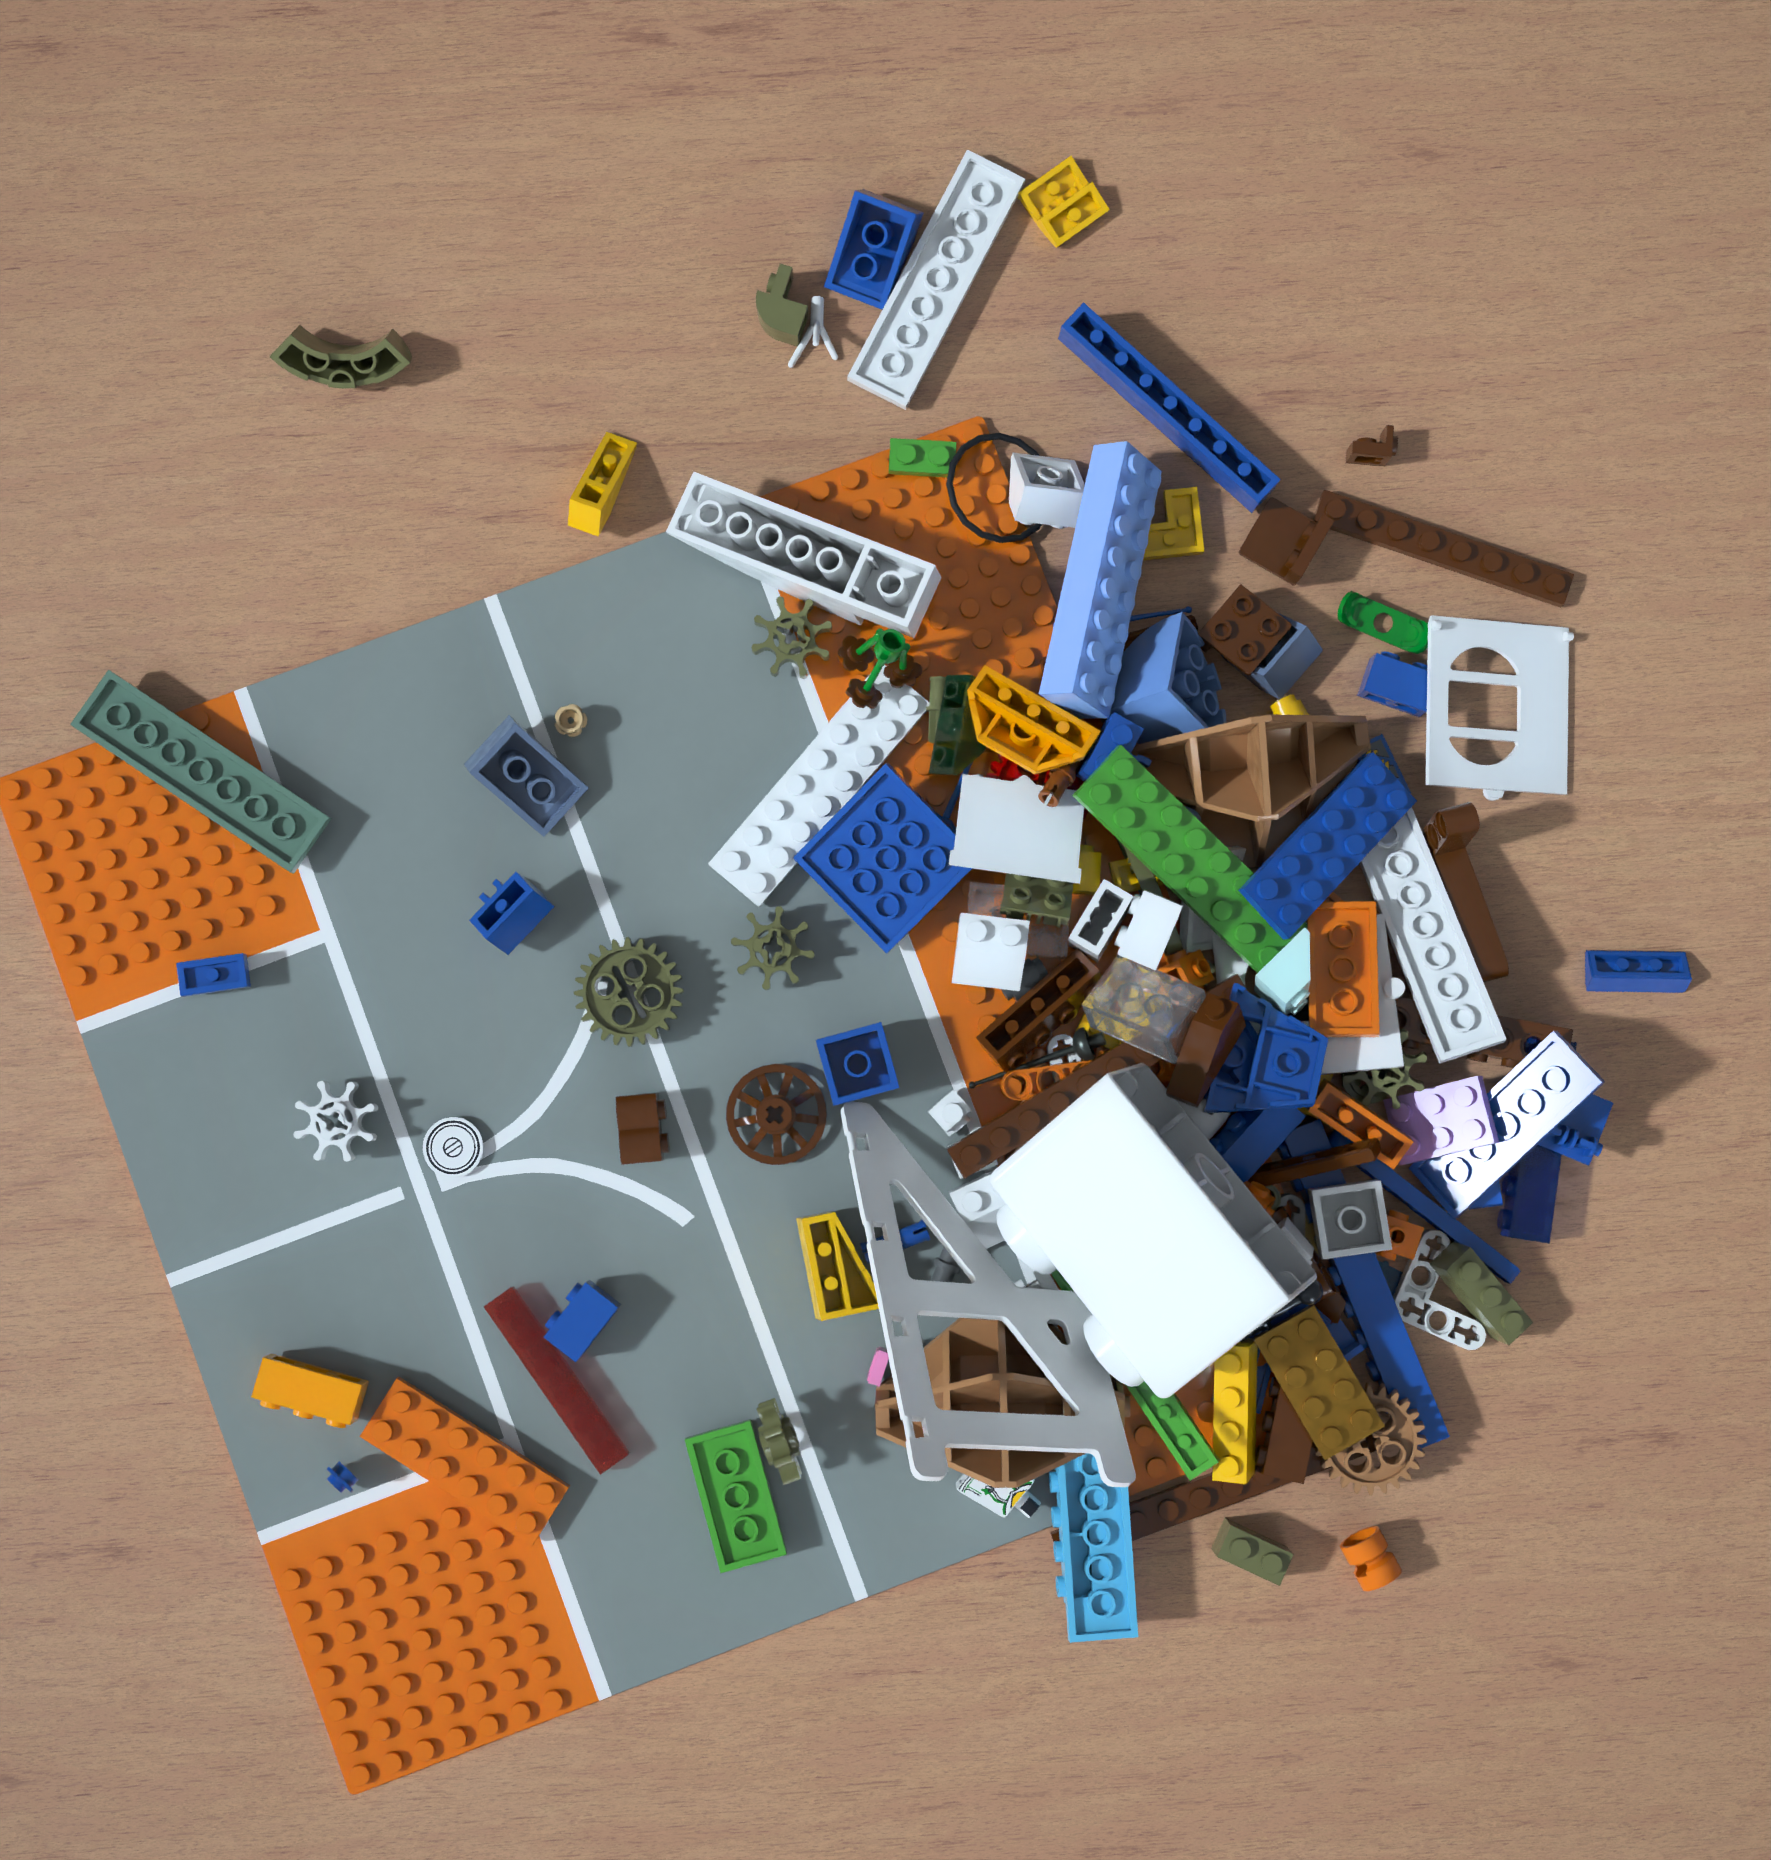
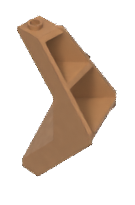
M1269 714L1248 717L1135 745L1131 753L1135 756L1141 755L1152 760L1150 766L1146 769L1184 806L1190 807L1199 813L1201 823L1226 847L1240 846L1246 848L1244 858L1241 861L1248 868L1261 867L1333 791L1357 763L1358 758L1371 749L1366 716Z
M959 1318L924 1347L934 1401L941 1410L1075 1416L1072 1408L1002 1321ZM1048 1324V1327L1062 1344L1067 1345L1064 1333L1053 1324ZM891 1374L880 1384V1387H876V1435L906 1448L905 1442L907 1440L903 1420L900 1419ZM1110 1374L1125 1431V1417H1130V1396H1125L1123 1383ZM912 1421L915 1438L924 1437L921 1422ZM945 1448L949 1468L994 1488H1017L1086 1454Z

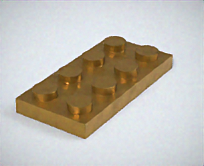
M1314 1305L1305 1307L1272 1326L1270 1330H1265L1253 1337L1324 1460L1385 1427Z

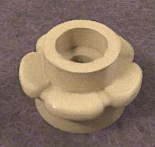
M569 704L568 706L561 707L555 714V727L562 735L568 734L569 737H576L582 733V728L587 726V716L585 713H582V709L578 705ZM569 718L574 719L572 724L568 723Z

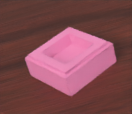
M880 1346L876 1348L867 1375L868 1383L879 1387L889 1360L886 1348Z

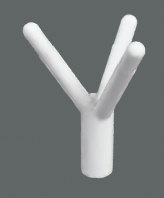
M813 296L811 298L810 326L788 363L790 368L794 367L812 335L814 346L819 345L821 335L832 359H838L836 350L823 325L824 298L821 296Z

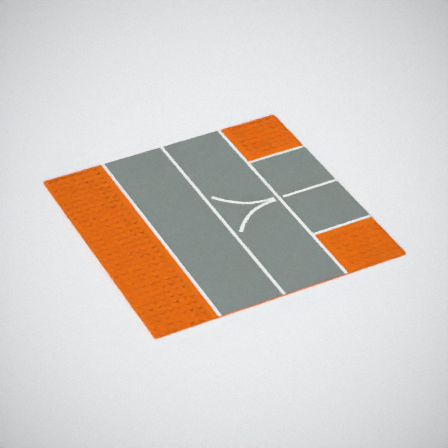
M976 416L915 440L956 442L957 453L963 444L976 436L990 433L985 420L980 416ZM982 441L966 450L956 465L953 480L957 504L966 518L982 531L998 536L1017 535L1027 530L1025 524L1015 521L1009 506L1010 484L993 441ZM890 449L760 497L936 565L941 575V580L914 638L902 635L905 638V642L911 646L907 655L912 656L914 662L922 666L921 676L916 678L915 685L910 687L929 702V678L934 676L951 678L949 684V707L952 708V712H949L948 741L944 744H934L928 741L929 712L927 711L877 771L885 763H889L940 816H943L977 742L967 689L984 665L1039 695L1043 677L1040 660L1048 654L1053 623H1055L1058 608L1030 536L1022 541L998 543L979 537L962 524L951 507L946 486L947 477L889 474ZM666 531L176 712V715L332 818L294 874L96 742L0 778V807L346 1786L349 1793L353 1795L1053 1526L1051 1507L1057 1506V1494L1050 1492L1049 1472L1035 1478L1034 1483L1028 1489L1033 1496L1041 1501L1036 1512L1030 1518H1027L1016 1507H1013L1004 1518L957 1490L956 1482L963 1473L948 1467L946 1476L940 1481L918 1480L911 1472L907 1449L876 1435L875 1397L877 1386L868 1383L867 1375L876 1348L880 1346L887 1349L879 1309L824 1321L815 1319L796 1218L828 1211L835 1212L873 1281L870 1263H866L865 1253L862 1252L860 1243L867 1242L865 1227L862 1225L849 1159L850 1151L841 1118V1109L845 1103L833 1106L816 1043L817 1039L882 1022L899 1088L857 1099L854 1102L868 1103L877 1111L956 1212L957 1210L948 1191L995 1170L1005 1161V1155L997 1159L998 1165L974 1173L965 1179H960L946 1148L948 1145L956 1143L1022 1102L1005 1096L1001 1089L1003 1077L977 1085L973 1089L969 1087V1083L972 1081L976 1082L1003 1072L983 1049L976 1037L1016 1001L1014 998L1008 1001L1001 989L952 983L959 916L961 913L1006 918V915L1000 914L1006 873L972 869L886 954L798 863L760 908L708 865L850 698L846 694L850 680L859 679L864 681L872 672L878 661L876 655L874 660L868 664L867 670L863 672L858 669L848 671L844 668L843 658L838 655L839 648L843 646V639L851 635L857 640L864 638L868 641L875 635L877 629L880 628L885 631L889 628L866 619L863 620L862 625H858L814 606L807 617L810 623L814 625H821L826 621L832 623L831 632L820 633L815 639V643L819 648L829 651L830 658L824 661L815 654L807 656L803 663L808 674L806 679L800 678L799 668L792 662L784 663L780 667L778 676L774 677L771 675L770 668L776 662V655L771 651H763L758 655H754L752 652V645L765 642L769 635L765 628L755 625L754 617L760 615L766 621L776 620L781 612L776 603L778 597L784 598L786 610L793 614L803 610L805 601L709 556L667 534ZM805 629V635L810 637L809 631ZM793 632L791 636L785 634L787 644H790L793 640L799 641L797 632ZM774 639V643L778 647L779 641ZM569 704L581 707L582 713L586 714L588 720L587 726L582 728V733L576 737H569L568 734L562 735L555 727V714L557 710ZM508 715L589 787L545 837L471 775L464 765ZM573 718L568 719L569 724L574 722ZM1100 718L1081 719L1098 730L1103 725ZM980 744L968 775L980 774L986 777L987 773H994L990 769L992 761L1000 763L998 753ZM1018 767V771L1022 775H1033V773L1023 767ZM1046 771L1039 774L1036 785H1043ZM960 794L949 818L956 827ZM1084 807L1088 813L1086 818L1083 819L1081 845L1094 846V852L1102 853L1100 884L1103 879L1112 883L1108 863L1125 858L1116 837ZM515 872H518L536 886L555 907L507 955L486 940L469 920L485 904L479 896L484 892L491 898L496 893L497 888L492 884L495 879L504 884ZM1165 884L1159 885L1163 897L1170 900ZM1137 890L1129 892V894L1135 896V894L1139 895V892ZM1072 893L1070 920H1068L1067 925H1061L1060 928L1043 924L1044 916L1041 917L1040 924H1036L1037 915L1031 914L1025 960L1028 958L1033 960L1038 957L1049 974L1073 953L1075 949L1069 946L1068 938L1094 895ZM781 906L784 910L781 917V924L784 928L793 930L802 922L808 924V930L798 934L796 945L803 951L812 950L815 957L809 959L799 956L793 960L791 969L799 977L797 984L792 983L790 976L786 972L778 971L770 979L771 988L764 990L762 984L765 980V973L761 968L752 967L744 975L738 973L737 968L749 961L750 952L744 946H733L731 939L736 937L740 940H748L753 936L755 928L746 917L748 913H753L759 924L769 925L775 920V908ZM1024 913L1023 920H1026L1027 913ZM1127 913L1098 963L1087 957L1101 972L1106 983L1101 995L1091 1003L1120 1016L1129 994L1135 986L1165 1001L1156 1019L1158 1021L1197 996L1187 1000L1184 994L1168 1002L1156 978L1154 969L1117 954L1120 947L1114 945L1119 931L1123 925L1129 927L1133 915ZM1177 920L1175 927H1176L1177 932H1178V934H1179V933H1180V923H1179V920ZM767 931V932L763 933V934L759 937V939H761V938H763L764 936H766L769 932ZM777 933L774 934L771 944L764 946V949L769 952V964L772 963L774 954L782 951V947L777 944ZM783 934L782 938L785 943L790 944L789 938ZM626 937L631 938L634 947H636L640 938L644 939L646 950L653 943L656 944L657 951L655 955L657 956L666 951L668 957L664 963L675 962L677 964L675 969L671 971V974L682 975V979L675 983V987L684 989V993L675 995V1000L683 1003V1006L673 1007L671 1010L678 1016V1019L667 1018L665 1020L670 1030L667 1031L661 1027L657 1028L659 1039L646 1034L647 1043L645 1045H642L638 1037H635L632 1047H628L625 1037L622 1038L619 1045H614V1035L612 1034L605 1041L601 1040L603 1031L601 1028L594 1033L590 1032L589 1030L594 1021L582 1022L581 1018L587 1013V1010L576 1009L575 1006L583 1002V997L574 995V991L583 989V984L575 981V978L585 977L587 974L580 966L587 965L591 967L593 964L588 955L591 953L599 958L601 956L600 945L605 946L608 950H612L613 939L617 940L620 947H624ZM240 953L247 954L251 987L186 997L180 996L176 963ZM756 953L757 959L763 963L764 959L761 954ZM1163 953L1157 969L1169 964L1167 960L1169 956ZM787 958L782 959L777 965L783 964ZM633 960L628 963L626 972L630 978H637L643 973L644 966L640 960ZM614 966L612 970L625 989V992L621 995L622 998L627 997L631 999L640 1017L645 1018L646 1013L633 994L637 987L629 986L625 982L619 968ZM610 977L601 979L598 983L599 993L602 996L610 995L614 990V981ZM656 988L647 990L644 994L645 1004L648 1007H654L659 1004L661 1000L659 990ZM1087 1001L1078 1009V1013L1072 1021L1067 1024H1061L1054 1030L1049 1041L1061 1034H1066L1073 1038L1074 1032L1089 1002ZM621 1006L616 1010L615 1019L620 1025L627 1024L631 1020L632 1012L628 1006ZM1058 1040V1046L1053 1048V1052L1069 1047L1070 1044L1064 1045L1063 1040ZM1048 1042L1035 1048L1047 1051ZM1103 1046L1095 1048V1057L1100 1056L1109 1049ZM1034 1049L1027 1054L1023 1064L1032 1060ZM1179 1054L1174 1059V1066H1176ZM1067 1056L1061 1057L1063 1063L1068 1062ZM1158 1062L1149 1067L1154 1074L1158 1071ZM771 1064L788 1065L806 1073L816 1082L826 1103V1125L817 1145L806 1156L784 1165L760 1163L748 1157L734 1143L728 1131L726 1121V1107L735 1085L750 1071ZM1047 1071L1042 1075L1041 1084L1044 1089L1054 1083L1051 1071ZM765 1073L772 1094L778 1095L785 1073ZM1020 1075L1012 1076L1009 1079L1008 1090L1011 1094L1018 1095L1024 1091L1025 1079ZM793 1076L787 1098L792 1100L810 1088L802 1080ZM757 1077L742 1089V1092L759 1101L764 1099ZM1168 1080V1081H1161V1083H1162V1084L1166 1087V1089H1167V1086H1168L1170 1080ZM319 1081H328L330 1092L335 1097H341L345 1093L347 1083L357 1082L359 1087L353 1094L354 1104L359 1108H364L372 1103L378 1105L377 1111L366 1113L361 1121L363 1129L367 1132L375 1133L377 1138L375 1141H367L362 1136L354 1137L350 1144L351 1151L355 1155L353 1161H344L342 1150L337 1145L330 1146L326 1152L325 1159L317 1161L313 1158V1155L319 1148L317 1137L309 1134L302 1139L294 1138V1132L305 1130L311 1121L308 1112L297 1109L295 1104L297 1101H305L313 1107L318 1105L322 1099V1093L317 1087ZM954 1089L975 1115L960 1130L949 1137L927 1111ZM658 1092L659 1099H665L667 1119L661 1120L662 1133H668L670 1152L664 1153L663 1161L621 1165L616 1097ZM815 1096L795 1107L796 1113L819 1116ZM737 1099L734 1119L756 1115L757 1109ZM334 1103L328 1105L327 1108H331ZM1231 1112L1229 1118L1237 1112ZM324 1115L334 1122V1127H348L338 1120L339 1115ZM449 1117H459L471 1122L478 1129L483 1140V1154L479 1164L470 1173L457 1178L444 1177L434 1172L428 1166L423 1155V1141L427 1131L439 1120ZM1227 1120L1219 1128V1130L1214 1134L1212 1138H1214L1223 1129V1127L1227 1123ZM795 1121L793 1127L809 1142L814 1135L817 1124ZM758 1123L736 1127L742 1140L748 1145L760 1129ZM786 1132L781 1134L782 1156L793 1154L801 1149ZM767 1133L754 1151L762 1155L774 1157L772 1134ZM345 1134L340 1135L338 1139L345 1137ZM856 1138L858 1150H866L864 1139ZM1269 1157L1263 1164L1272 1162L1271 1158ZM1281 1183L1273 1185L1278 1189L1280 1195L1284 1194ZM889 1184L898 1228L902 1229L920 1222L922 1218L895 1185ZM1287 1201V1205L1284 1208L1291 1218L1292 1212ZM926 1225V1230H928L931 1240L903 1249L908 1275L915 1280L931 1281L936 1268L934 1261L936 1257H940L943 1245ZM873 1227L875 1238L883 1236L881 1227ZM1002 1241L987 1249L1013 1283L1021 1279L1025 1287H1028L1037 1282L1033 1274L1035 1270L1021 1261L1006 1241ZM961 1268L959 1274L955 1273L952 1280L954 1283L972 1284ZM1051 1275V1277H1052V1279L1054 1280L1056 1286L1058 1287L1059 1290H1061V1288L1059 1287V1285L1057 1284V1282L1055 1281V1279H1054L1053 1276ZM591 1280L622 1305L577 1362H574L544 1338L549 1330L545 1327V1324L556 1310L562 1313L570 1302L565 1298L578 1282L583 1286L585 1282ZM917 1315L923 1348L959 1318ZM892 1321L895 1336H904L901 1322ZM1055 1326L1064 1333L1061 1326ZM1261 1351L1257 1366H1262L1267 1362ZM269 1354H276L368 1380L369 1383L358 1421L351 1425L346 1424V1428H338L326 1424V1418L314 1415L313 1419H306L295 1416L293 1414L294 1409L281 1406L279 1410L261 1406V1400L251 1398L262 1358ZM889 1360L881 1383L892 1374ZM1215 1362L1175 1392L1212 1449L1214 1402L1211 1398L1214 1390ZM1272 1370L1261 1414L1256 1413V1447L1263 1445L1266 1432L1262 1431V1422L1265 1411H1271L1273 1398L1269 1397L1270 1382L1272 1377H1275ZM397 1377L403 1378L570 1485L533 1546L528 1545L359 1437ZM1123 1384L1125 1396H1130V1417H1125V1435L1136 1473L1135 1481L1128 1486L1129 1496L1186 1474L1127 1386ZM776 1398L781 1415H784V1418H790L801 1451V1455L796 1456L802 1474H800L801 1479L783 1485L778 1468H775L774 1465H769L759 1439L758 1427L763 1425L756 1408H758L759 1403ZM751 1419L786 1545L787 1555L720 1573L685 1438ZM340 1461L358 1479L351 1487L353 1491L350 1492L345 1489L340 1493L327 1480L331 1475L327 1468L330 1467L332 1469Z

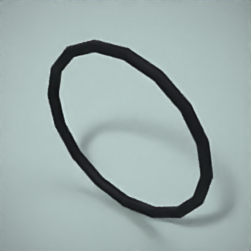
M1002 433L978 435L963 444L950 462L946 486L951 507L962 524L981 538L998 543L1022 541L1038 531L1042 524L1035 523V525L1021 534L998 536L982 531L966 518L957 504L953 487L955 469L965 451L982 441L999 439L1018 445L1030 455H1040L1020 438Z

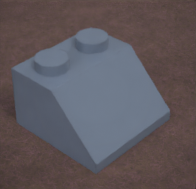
M1282 614L1280 615L1291 623V629L1251 675H1246L1222 656L1223 659L1258 689L1278 699H1281L1323 651L1306 625Z

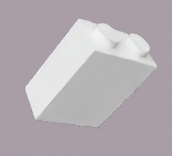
M1103 879L1068 938L1069 946L1075 950L1078 948L1085 956L1098 963L1127 915L1134 896Z

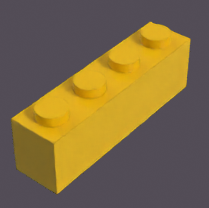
M1247 1338L1237 1343L1214 1363L1213 1450L1220 1460L1213 1466V1481L1247 1484L1255 1474L1258 1346L1253 1338Z

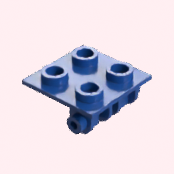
M1592 1094L1538 1145L1589 1166L1593 1155L1598 1157L1602 1151L1603 1144L1599 1143V1139L1612 1109L1613 1102Z

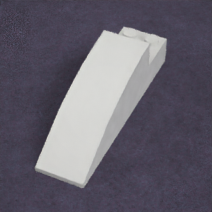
M693 472L666 530L667 534L761 582L802 601L811 599L814 606L858 625H862L863 620L866 619L912 638L915 637L941 580V575L934 564L696 472Z

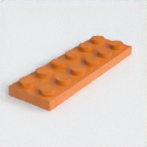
M401 1377L396 1378L359 1436L530 1546L534 1545L570 1487L568 1483Z

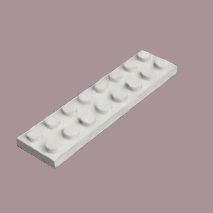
M969 150L966 151L849 372L847 381L906 410L1011 211L1018 193L1022 190L1025 178Z
M884 665L873 684L883 695L875 709L867 706L859 708L853 704L850 697L708 863L711 868L759 908L797 865L793 857L865 785L927 712L926 707L929 706V702L912 687L904 685L901 688H894L890 685V678L885 677L883 674L884 668L887 666Z
M1411 807L1360 862V866L1374 901H1376L1380 914H1384L1386 931L1440 1064L1504 1043L1506 1036Z

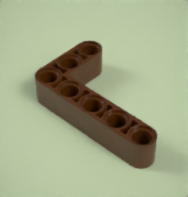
M1467 802L1437 810L1422 833L1483 982H1488L1508 976L1509 966L1466 850V846L1480 828L1477 810L1473 803Z

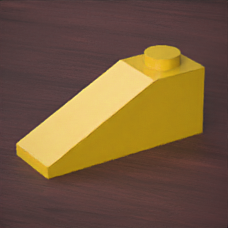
M609 432L605 433L570 498L568 526L599 537L612 512L635 453L637 442Z

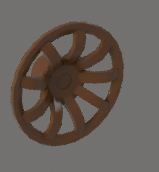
M771 1064L750 1071L735 1085L726 1107L728 1131L734 1143L748 1157L760 1163L770 1165H784L806 1156L821 1139L826 1125V1103L818 1085L806 1073L788 1065ZM765 1073H785L778 1095L772 1094ZM793 1076L802 1080L810 1089L789 1100L787 1094ZM756 1077L764 1095L762 1101L742 1092V1089ZM815 1096L819 1116L796 1113L795 1107ZM737 1099L756 1108V1115L734 1119ZM795 1121L817 1124L814 1135L809 1142L793 1127ZM758 1123L760 1129L748 1145H746L736 1127ZM786 1132L801 1149L793 1154L782 1156L781 1134ZM767 1133L773 1136L774 1157L762 1155L754 1151Z

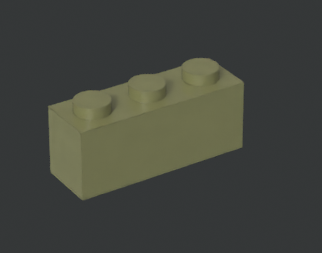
M1453 1241L1430 1263V1266L1473 1317L1482 1324L1491 1338L1510 1345L1533 1323L1471 1247Z

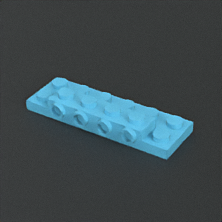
M1086 1453L1055 1468L1054 1472H1049L1050 1492L1057 1494V1506L1051 1507V1519L1053 1528L1059 1527L1060 1541L1053 1542L1055 1562H1061L1062 1576H1056V1592L1058 1597H1063L1066 1604L1068 1640L1072 1643L1138 1637L1128 1487H1111L1106 1485L1100 1477L1095 1457L1092 1454Z

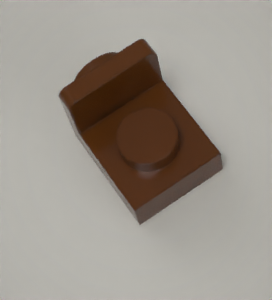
M1386 425L1380 434V443H1376V439L1368 437L1353 441L1346 450V463L1385 467L1391 457L1397 453L1398 436H1393L1394 425Z

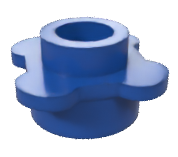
M340 1461L332 1469L330 1467L327 1468L331 1473L327 1480L340 1493L345 1489L350 1492L353 1491L351 1487L358 1479Z

